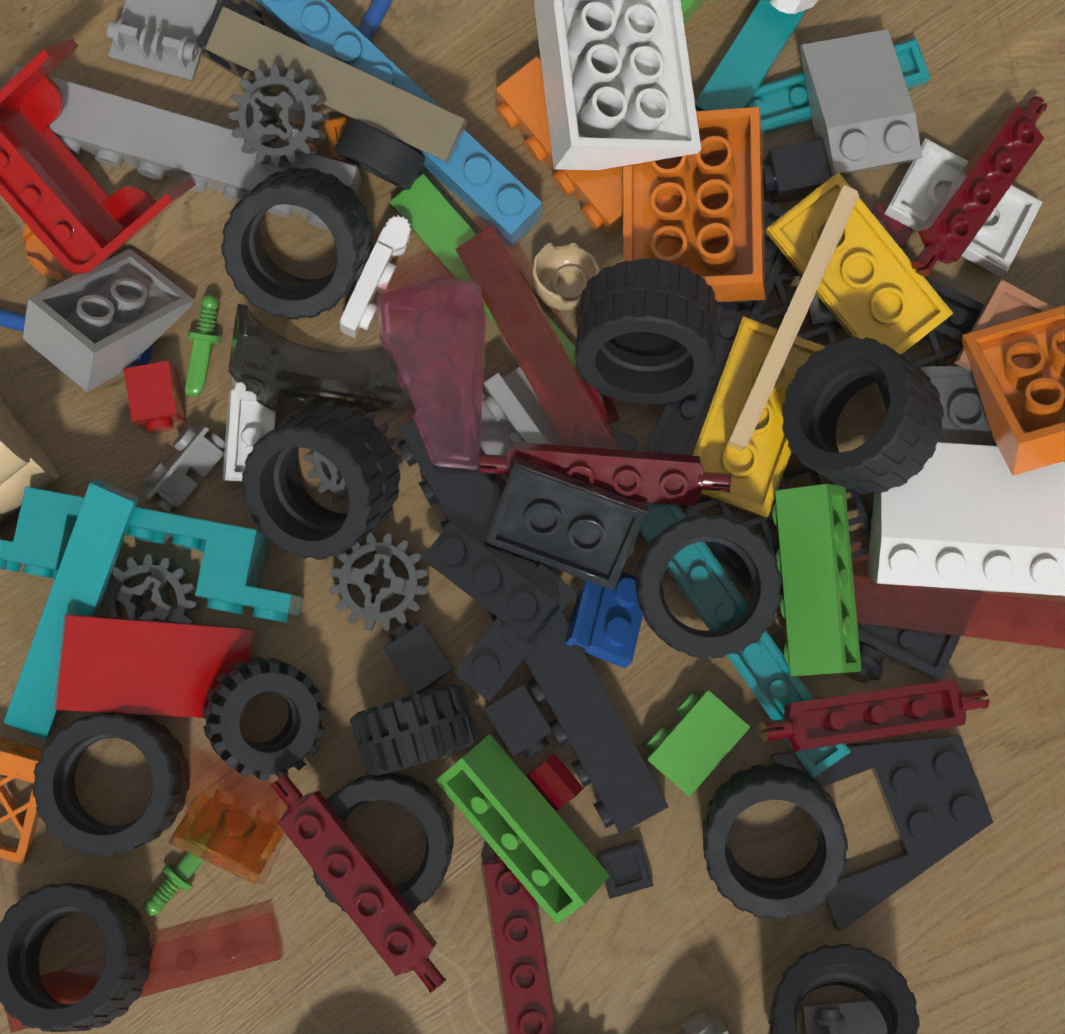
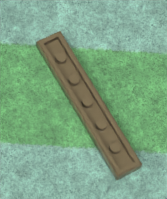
M225 7L222 8L205 47L206 50L254 73L255 69L262 68L271 74L272 65L284 66L286 74L290 68L302 71L301 81L308 78L317 83L312 94L325 96L327 101L323 105L350 118L364 122L448 164L468 122L456 114Z

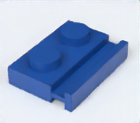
M622 571L614 590L581 578L565 644L580 646L584 648L583 652L622 668L632 663L643 618L637 602L636 577Z

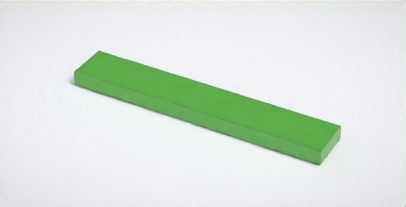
M422 174L414 181L410 190L404 189L390 201V206L400 217L404 216V219H408V223L411 224L410 228L525 361L531 363L541 379L564 404L578 392L575 383L583 380V376L579 374L576 368L575 346L428 178Z

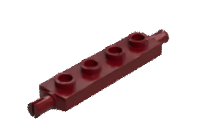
M1034 96L1029 100L1024 110L1019 105L1007 109L918 231L924 244V249L912 263V269H917L915 271L917 274L928 276L938 260L948 264L960 259L1044 140V136L1036 127L1037 120L1047 109V103L1042 104L1044 99Z
M513 442L507 456L480 453L479 473L506 474L507 480L516 457L638 502L696 506L702 490L730 493L731 473L703 471L700 456Z
M948 680L793 702L784 705V719L761 721L759 731L776 729L777 731L760 734L761 739L767 742L769 740L788 738L793 752L962 726L966 722V711L986 709L989 706L990 700L973 701L989 695L984 689L962 693L956 680Z
M287 773L277 779L270 787L275 790L288 807L278 822L279 826L394 975L397 977L414 970L430 993L446 981V978L443 977L429 959L437 942L319 790L303 796Z
M494 851V857H490L481 863L506 1033L556 1034L536 901Z

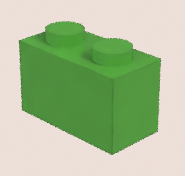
M703 690L699 695L691 691L675 710L680 715L669 730L662 725L645 744L650 751L644 758L688 797L694 793L750 728L748 724L709 690Z

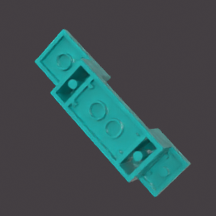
M25 487L14 541L0 540V569L20 573L21 565L25 564L23 573L55 579L84 497ZM135 508L127 530V536L158 544H165L166 536L173 537L172 544L204 552L195 596L207 598V608L243 614L244 606L254 608V617L285 623L288 621L289 614L301 616L304 598L261 589L270 540L263 533L244 527Z

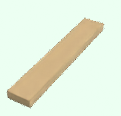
M846 185L842 186L727 446L739 451L745 450L748 446L859 197V194H857L858 190Z

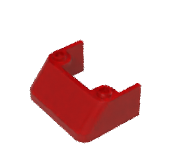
M70 39L43 49L0 89V195L67 270L83 274L90 272L156 220L196 184L189 178L166 193L157 202L145 189L135 185L122 187L110 197L49 127L61 115L64 108V98L60 88L48 74L79 47L74 39Z

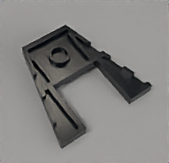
M960 735L847 746L851 751L849 754L814 777L824 787L872 769L904 851L902 854L840 877V884L835 892L832 891L826 898L827 901H825L835 928L838 931L849 926L993 823ZM794 752L770 755L773 764H783L784 767L792 769L793 767L797 768L812 778Z

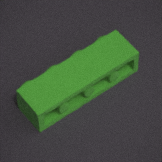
M821 484L775 490L776 502L773 505L772 515L774 524L779 532L780 548L777 551L776 558L778 560V570L782 574L784 594L781 598L780 609L783 618L786 620L788 640L784 645V656L786 663L790 666L791 676L860 672L862 670L846 489L839 485Z
M490 734L435 780L556 925L585 905L609 878L610 875Z

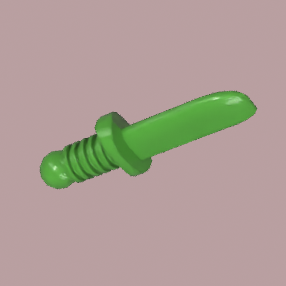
M212 294L204 296L201 301L202 309H200V318H198L200 322L197 323L199 325L197 327L198 331L188 330L187 339L193 340L185 386V395L198 396L201 393L206 381L212 343L220 344L221 335L212 334L215 331L213 330L215 328L214 323H216L214 320L217 319L215 315L218 314L216 309L219 306L218 298Z
M211 829L198 839L174 869L167 863L161 871L168 878H165V882L162 881V885L158 886L159 889L152 893L153 896L146 900L144 903L145 912L150 916L158 915L162 907L167 905L166 902H170V898H173V894L175 895L176 891L180 890L179 887L188 893L193 887L188 881L189 878L226 835L219 829Z

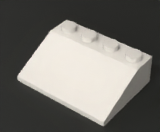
M681 0L534 1L554 169L602 170L700 152L701 143Z
M937 442L935 447L937 449L932 458H929L924 468L917 475L908 479L907 483L900 487H893L887 492H874L867 575L876 583L1065 596V461L1012 476L998 446Z

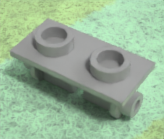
M201 422L195 428L190 425L187 426L172 444L176 451L165 463L161 460L157 461L143 478V481L147 484L142 489L145 496L151 499L155 493H158L160 496L155 503L168 513L174 507L179 509L182 503L198 486L194 480L186 475L187 471L192 467L201 476L205 477L220 458L224 456L222 450L225 447V442L214 433L206 439L204 435L209 429Z

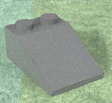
M888 29L800 46L815 140L823 139L831 177L838 172L840 175L905 164L922 158L916 113Z
M130 248L103 261L90 272L77 274L28 298L23 339L82 389L89 392L124 371L123 368L130 366L140 353L142 354L193 306L194 299Z

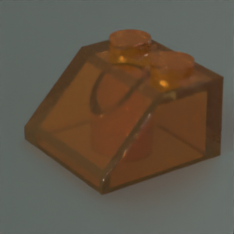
M217 789L213 797L200 793L173 832L168 843L253 884H265L288 837L284 831L279 829L278 822L280 819L260 809H257L254 817L238 810L241 800Z

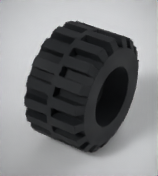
M261 657L250 658L248 663L244 664L239 661L231 665L233 668L228 674L222 672L216 678L219 683L215 689L209 688L206 695L209 699L208 706H203L202 717L206 720V725L203 728L206 737L211 742V747L230 768L236 769L239 774L248 778L250 775H255L259 780H269L270 775H276L280 778L285 773L289 776L288 769L292 767L299 771L307 765L303 759L308 754L314 757L320 749L315 745L317 738L324 739L327 729L321 725L322 720L327 719V709L321 706L320 701L324 700L320 690L314 687V682L306 674L278 659L270 658L269 660H264ZM272 691L281 694L287 701L289 712L287 723L281 733L275 738L262 743H253L245 739L241 734L239 721L241 712L247 702L254 696L264 692Z
M456 684L445 685L357 712L350 719L365 774L374 776L401 770L467 749L478 740L463 687Z

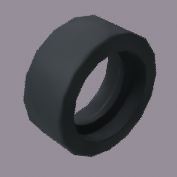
M353 118L349 119L334 149L336 153L353 164L405 190L411 189L425 162V158L411 147Z

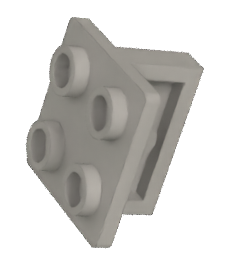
M525 362L504 378L497 373L483 383L484 391L457 410L458 417L484 454L507 456L513 442L565 445L578 435V429L574 423L568 421L564 409L529 362ZM499 474L506 483V474Z

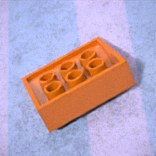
M760 108L696 111L701 143L699 153L623 166V261H634L637 259L659 261L660 259L670 261V263L675 265L680 264L705 279V283L713 289L717 302L766 300L763 129Z
M1065 305L963 334L962 343L993 438L1012 476L1065 461Z

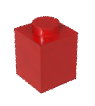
M164 361L123 368L131 422L141 428H146L147 433H161L173 430V423L186 421L179 373L172 363Z

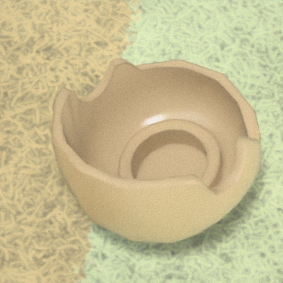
M574 242L566 246H554L552 243H548L534 257L532 281L539 298L548 306L558 310H574L580 308L581 294L583 289L586 288L587 282L591 277L596 276L601 269L594 255L579 248Z

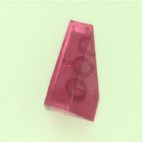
M438 277L380 294L377 298L380 339L385 351H391L399 370L396 378L401 389H407L416 411L413 418L432 464L476 470L479 467L485 342V316L481 284Z

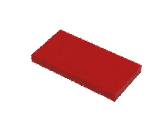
M64 613L54 708L55 710L203 718V706H208L209 699L206 697L210 687L215 689L219 683L216 678L222 672L226 674L233 670L231 665L239 661L244 664L250 662L254 630L250 627ZM244 708L241 712L240 720H243Z

